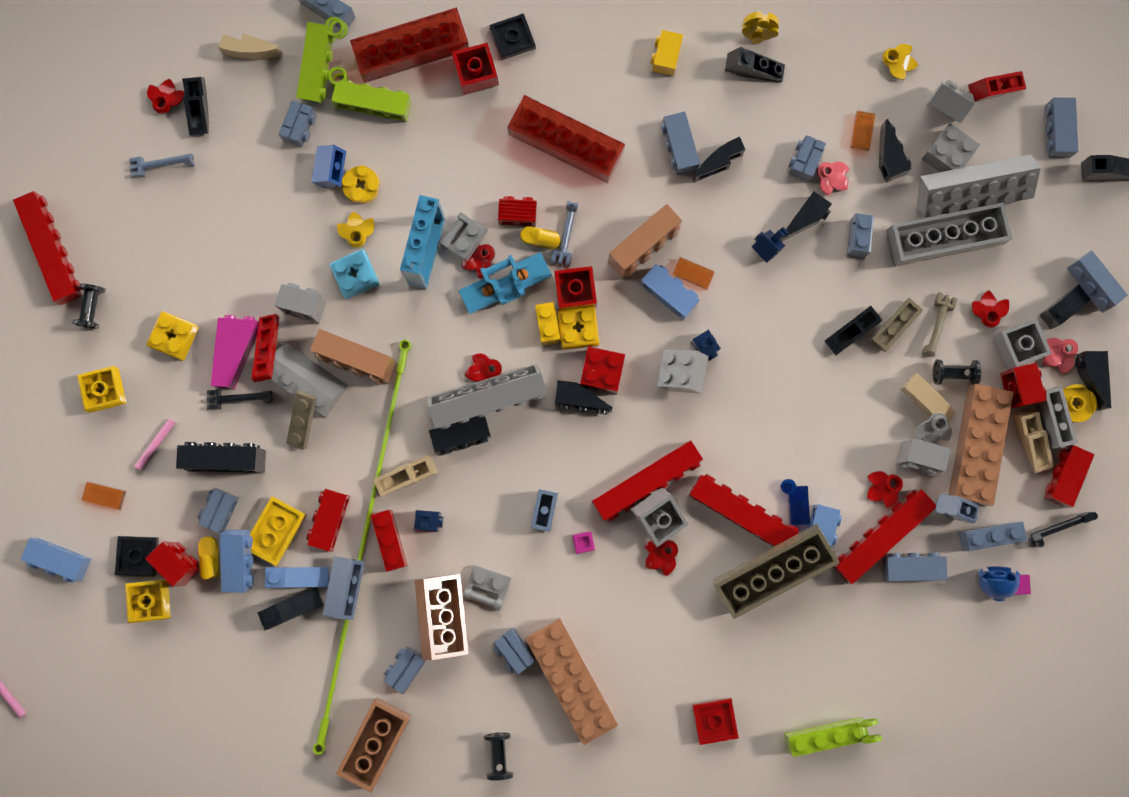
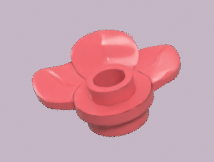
M839 161L832 164L823 162L818 166L816 173L820 179V189L827 196L832 193L833 189L839 191L848 189V180L845 174L849 171V167L845 163Z
M1047 339L1046 341L1052 354L1043 357L1042 364L1045 366H1058L1061 374L1069 372L1075 364L1074 356L1078 352V344L1072 339ZM1067 345H1070L1072 347V350L1070 352H1067L1065 350V347Z

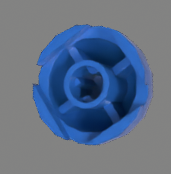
M991 566L988 567L989 571L983 572V569H980L978 572L981 590L995 601H1005V599L1015 595L1019 588L1020 573L1017 570L1015 574L1011 572L1009 567Z

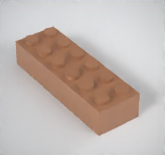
M973 384L967 388L948 495L959 496L985 507L994 506L1013 398L1012 391Z
M561 618L525 638L583 746L618 726L614 715Z

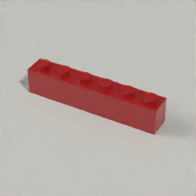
M32 191L13 199L53 302L64 305L82 297L81 289L78 288L80 283L74 277V267L67 260L68 252L61 245V235L53 225L55 220L47 210L46 206H48L45 197Z
M692 440L592 500V503L603 521L608 519L611 522L619 517L618 512L624 509L627 512L635 507L634 502L641 499L643 501L651 496L650 492L655 489L659 490L662 487H668L667 482L671 479H674L676 482L684 477V471L690 469L692 472L700 467L701 464L699 462L703 458Z
M705 474V476L700 475L688 494L689 497L772 547L799 534V529L791 524L786 526L781 523L783 520L774 514L772 516L766 514V509L757 504L755 506L748 503L749 499L741 494L736 496L731 493L732 489L724 484L721 486L716 484V479L708 474Z
M912 489L905 495L906 500L902 503H896L891 508L892 512L888 516L883 515L877 521L878 525L874 529L869 528L863 533L864 538L859 542L857 540L848 547L850 550L845 555L842 553L838 556L839 564L833 566V568L847 584L856 582L936 509V504L922 489L916 491Z

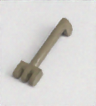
M938 292L934 303L940 309L929 344L925 345L922 350L923 354L929 353V356L932 357L935 356L937 350V343L947 310L953 311L957 302V298L953 297L951 303H949V295H945L944 299L941 300L943 296L941 292Z

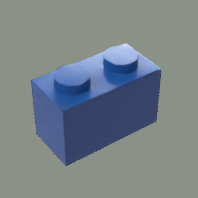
M336 145L317 146L312 183L322 188L341 187L346 151Z

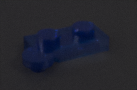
M792 479L783 480L780 488L783 493L789 496V524L810 525L808 486H796Z

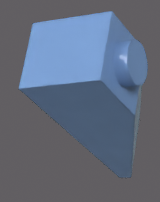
M329 567L265 568V588L328 587Z

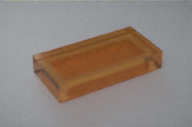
M857 110L850 148L869 151L876 114Z
M680 257L672 275L707 290L715 271Z
M86 482L81 500L121 510L126 491Z

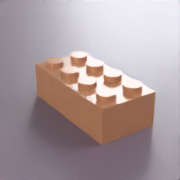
M666 204L609 253L608 263L622 279L626 275L630 277L637 270L636 267L640 263L644 265L651 258L650 255L654 251L658 253L665 246L664 243L668 239L672 241L679 234L678 231L681 229L680 225L682 223L681 218Z
M322 329L318 330L310 349L315 354L314 357L318 358L319 361L327 364L331 361L333 365H336L335 367L344 371L349 368L353 374L362 378L366 375L372 382L382 385V382L388 384L396 366V362L392 357Z
M460 574L414 580L422 659L437 660L467 655L468 645Z
M377 697L366 714L336 774L372 793L412 715Z

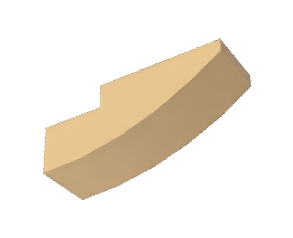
M244 33L241 40L223 34L218 46L223 55L244 60L271 59L282 55L278 45Z
M917 373L913 374L900 389L914 400L913 403L929 417L939 412L943 413L947 417V421H949L956 413L947 401Z
M1029 409L1014 414L1019 436L1033 471L1037 473L1054 468L1047 431H1044L1042 428L1039 411Z
M425 456L373 480L380 497H383L438 474V470L432 456Z

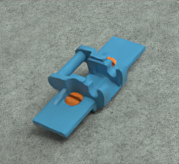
M541 252L518 263H515L512 255H510L508 259L486 269H480L484 278L458 291L469 314H472L493 303L500 302L502 306L526 295L524 291L526 288L551 277L552 274ZM512 265L513 270L509 272V275L499 280L489 279V275Z

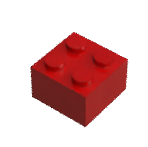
M488 42L452 52L463 95L499 85Z
M592 266L554 271L559 311L586 307L597 308Z
M588 346L580 385L588 389L617 394L625 354Z
M1037 363L1013 367L1000 373L1004 390L1013 392L1011 409L1047 401V392L1042 385V373Z
M162 541L145 558L172 587L185 586L200 571L199 561L194 556H189L185 552L186 548L180 542Z

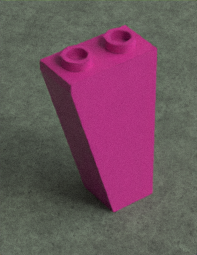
M224 315V318L218 317L211 386L221 389L236 388L257 337L259 322L255 320V317L244 316L243 319H236V316Z

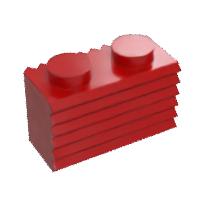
M504 196L503 199L499 198V225L536 227L537 200H533L532 197H523L522 200L515 199L513 196Z

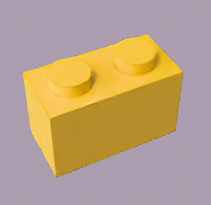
M662 30L661 36L656 37L654 47H657V52L652 53L650 62L653 65L652 72L674 76L683 34Z
M554 302L535 305L542 346L560 343Z

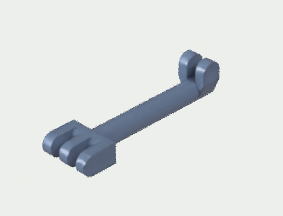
M191 153L144 162L142 157L130 158V164H136L131 165L130 170L137 171L131 173V178L145 177V170L174 164L184 163L187 167H194L195 164L192 161L194 155Z
M567 201L566 210L568 212L559 251L553 250L552 264L555 263L556 257H559L558 265H562L563 258L567 259L565 266L569 267L572 253L567 252L574 215L577 212L579 203Z

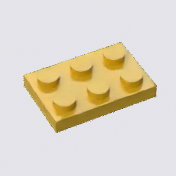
M271 496L250 533L253 539L251 553L278 566L307 514Z

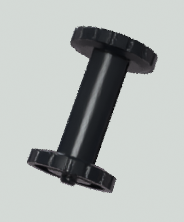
M80 283L78 288L84 291L79 319H73L72 324L83 328L98 329L99 324L93 322L98 294L105 293L106 289L93 284Z
M936 359L933 365L935 385H941L943 379H970L972 385L979 384L982 372L979 360H972L970 366L944 365L942 360ZM967 369L969 370L968 376L965 375V370Z
M495 732L484 735V740L491 742L492 772L486 775L487 780L499 781L513 778V772L506 769L505 740L511 738L508 732ZM498 764L502 765V769L500 771L496 769Z

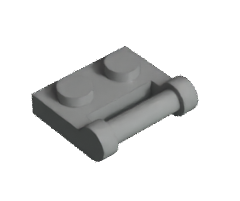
M460 212L457 216L458 220L445 239L442 238L439 244L468 261L487 234L488 229ZM463 224H467V227L460 235L456 243L452 245V240L457 235Z
M474 565L463 599H471L500 611L511 577ZM473 586L499 594L498 599L495 600L472 592Z

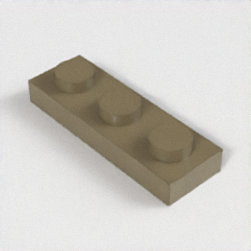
M906 299L871 338V341L885 353L920 315L923 309L912 299Z
M301 390L296 392L287 444L301 450L307 448L317 400L316 396Z

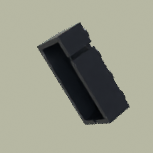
M184 442V445H177L176 469L196 472L244 473L245 470L247 473H265L266 450L261 449L260 445H255L254 443H243V446L236 443H223L222 446L214 442H204V446H202V444H197V442Z

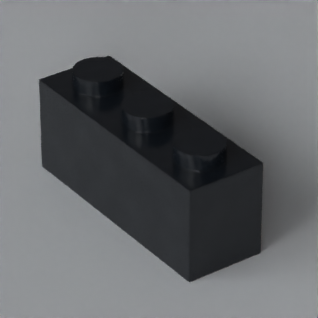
M475 416L469 418L470 420L465 423L456 422L446 429L428 430L434 452L444 456L452 453V449L464 450L470 448L469 444L477 442V445L489 442L488 439L492 437L486 416L481 418Z

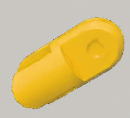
M528 226L520 232L522 242L527 245L545 249H556L561 243L559 234L552 230Z
M205 536L198 543L200 576L202 579L217 578L220 575L218 542L214 537Z

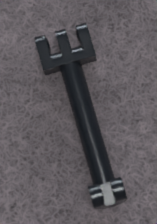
M221 390L206 391L207 395H214L213 398H207L208 403L214 402V405L207 406V410L222 409L221 403L262 400L264 403H273L271 390L260 393L222 396Z
M1085 512L1072 519L1031 533L1032 544L1035 547H1043V537L1081 523L1096 520L1098 514L1096 512Z

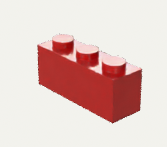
M1075 445L1062 448L1059 453V463L1052 471V480L1045 488L1046 495L1044 499L1064 508L1074 507L1095 454Z
M325 489L324 492L320 493L318 498L320 505L318 511L315 510L312 517L314 524L306 536L307 545L333 552L349 503V495Z
M389 509L372 514L371 519L386 572L407 567L408 564L393 510Z

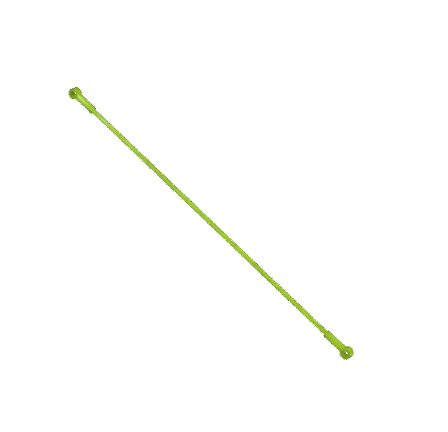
M406 339L399 343L401 350L396 369L397 376L375 478L381 474L400 380L404 373L408 351L412 347L411 343ZM404 343L409 344L408 348L403 349L402 345ZM375 482L373 483L357 558L360 561L363 558L377 493ZM345 619L324 717L321 719L317 742L313 746V752L316 755H321L326 750L325 738L330 720L328 717L349 620ZM317 745L322 746L323 749L321 752L317 751Z

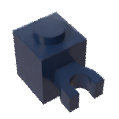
M782 227L775 234L771 230L766 233L761 232L754 238L756 242L751 247L768 263L786 246L781 239L788 231Z
M709 329L690 342L695 351L708 356V361L719 356L717 353L721 348Z
M416 510L414 530L439 532V529L443 528L444 516H441V512Z

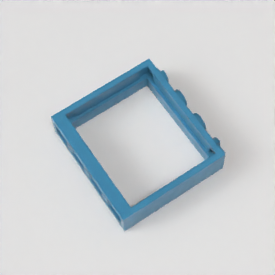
M419 195L400 271L409 286L427 290L445 216L439 199ZM436 219L441 220L440 225L434 224V221Z

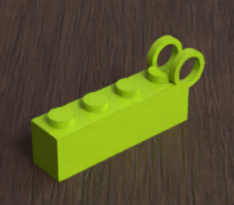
M331 17L326 21L325 25L307 22L296 98L321 104L326 99L327 89L325 87L326 81L329 80L328 73L330 71L328 67L329 62L333 59L332 43L335 42V39H343L348 34V26L341 19ZM340 23V31L333 33V26Z
M334 67L329 71L328 78L334 88L332 103L335 108L407 122L412 102L407 92L397 90V92L390 91L386 87L375 88L366 83L354 84L349 80L346 71L342 67ZM335 71H341V72H343V73H336V74L333 75V77H332V74H333ZM344 77L341 81L335 82L336 78Z
M857 717L784 733L788 753L792 757L861 742L869 744L883 740L880 734H868L867 727L877 725L879 723L877 718L864 719Z

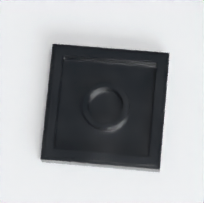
M524 13L489 25L501 60L536 49V44Z
M118 536L115 575L156 576V569L145 558L158 546L159 537Z

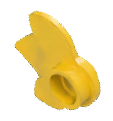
M899 44L896 48L887 49L882 55L883 63L889 67L891 75L897 79L904 80L906 72L918 67L916 60L909 55L912 51L911 45Z
M353 211L348 217L347 224H337V231L342 238L347 239L350 246L360 248L366 243V238L373 233L375 222L373 218L363 221L361 216ZM356 236L360 237V240L358 242L354 241V238Z

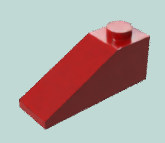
M1023 71L986 77L968 84L969 92L974 95L973 99L975 102L1027 89Z

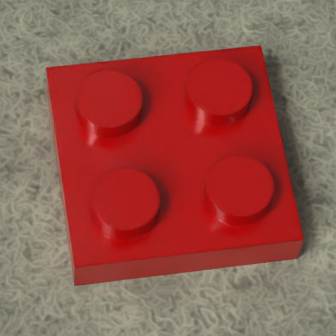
M731 697L692 704L699 745L739 739Z

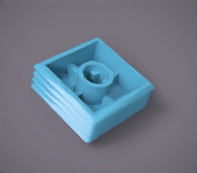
M364 249L329 264L345 299L380 285ZM353 271L358 272L356 278L350 276Z

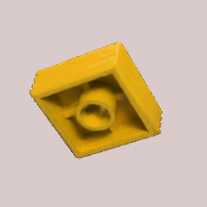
M595 307L557 312L562 350L599 345ZM576 324H580V326L583 327L581 329V332H577L576 329H573L574 327H576Z
M161 311L146 346L184 361L199 327L191 322ZM174 333L176 335L175 338H170V334Z
M110 366L77 375L85 412L92 413L126 404L119 368ZM102 386H104L105 389L103 390V393H100L99 390L102 389Z
M165 579L125 584L128 623L171 618L169 585ZM145 599H151V603H145Z

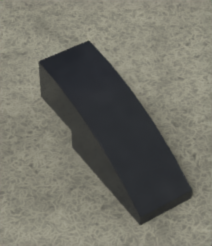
M182 78L185 93L183 99L189 135L209 134L205 78Z
M740 136L719 147L701 164L694 175V183L728 170L731 160L743 156L746 149Z
M869 306L827 338L825 343L837 356L883 320L874 308Z

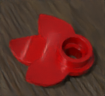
M171 79L165 80L159 87L149 85L147 89V97L152 101L153 109L159 114H165L171 107L178 106L185 96L183 90H176Z
M489 244L478 245L468 261L463 259L462 269L467 271L476 270L478 278H484L480 269H486L491 266V261L495 257L494 248ZM487 250L488 254L483 256V252Z
M990 290L982 295L980 301L972 302L973 313L981 318L983 325L988 328L997 326L1001 318L1009 312V300L1004 299L997 302V299ZM988 316L992 317V322L988 320Z
M477 353L472 355L474 364L466 370L465 377L478 382L501 374L502 365L498 360L490 359L486 354ZM491 365L495 366L494 372H490L489 367Z
M883 471L870 473L867 478L873 485L868 490L867 498L872 501L883 500L886 508L895 505L898 501V492L903 487L902 479L898 475H887ZM890 481L895 482L894 488L890 487Z
M667 540L657 547L651 541H648L644 545L645 549L649 552L645 560V567L652 570L661 568L665 576L670 575L676 567L677 544L672 540ZM670 547L672 549V552L667 553L665 551V548Z

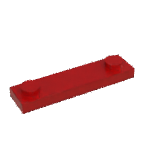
M277 313L259 317L251 376L254 383L270 380L273 376L280 318Z

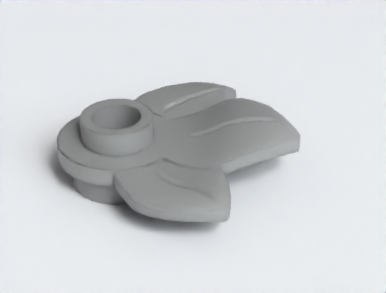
M939 412L931 415L929 420L922 422L915 431L916 438H923V441L936 444L940 438L949 441L952 435V429L948 425L947 417Z

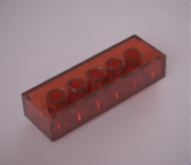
M457 7L350 40L364 83L450 57L452 52L469 47Z
M526 95L523 96L507 126L508 135L607 184L625 150L624 143Z

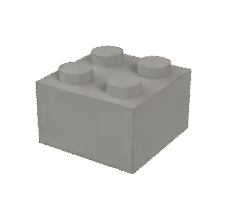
M949 79L947 82L942 80L930 97L929 104L957 122L962 123L975 104L974 95L965 89L961 92L957 89L958 85Z
M949 123L921 159L939 172L964 168L980 144Z
M288 283V285L281 284L274 306L284 314L320 323L326 304L322 295L317 294L318 291L311 288L302 290L299 288L300 286L293 283Z
M1037 318L993 336L1007 370L1052 354Z
M664 349L657 386L667 391L702 394L708 356L694 350Z
M914 438L901 442L896 464L902 465V469L909 471L914 469L921 470L920 473L923 475H938V473L946 472L951 449Z
M663 487L631 509L648 539L657 547L689 525L673 496Z

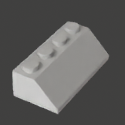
M287 343L275 352L271 380L294 396L299 390L316 396L317 400L314 410L327 417L348 386Z

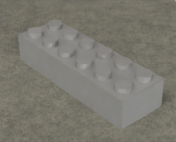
M1030 154L920 176L916 206L923 218L998 203L1007 204L1032 199L1035 196L1041 167Z
M1004 203L892 224L886 230L895 266L1000 246L1013 239Z
M533 364L427 397L428 410L434 428L446 429L453 423H465L470 420L469 418L475 416L481 418L488 415V412L503 411L507 409V406H520L530 399H542L547 394V390L538 364Z

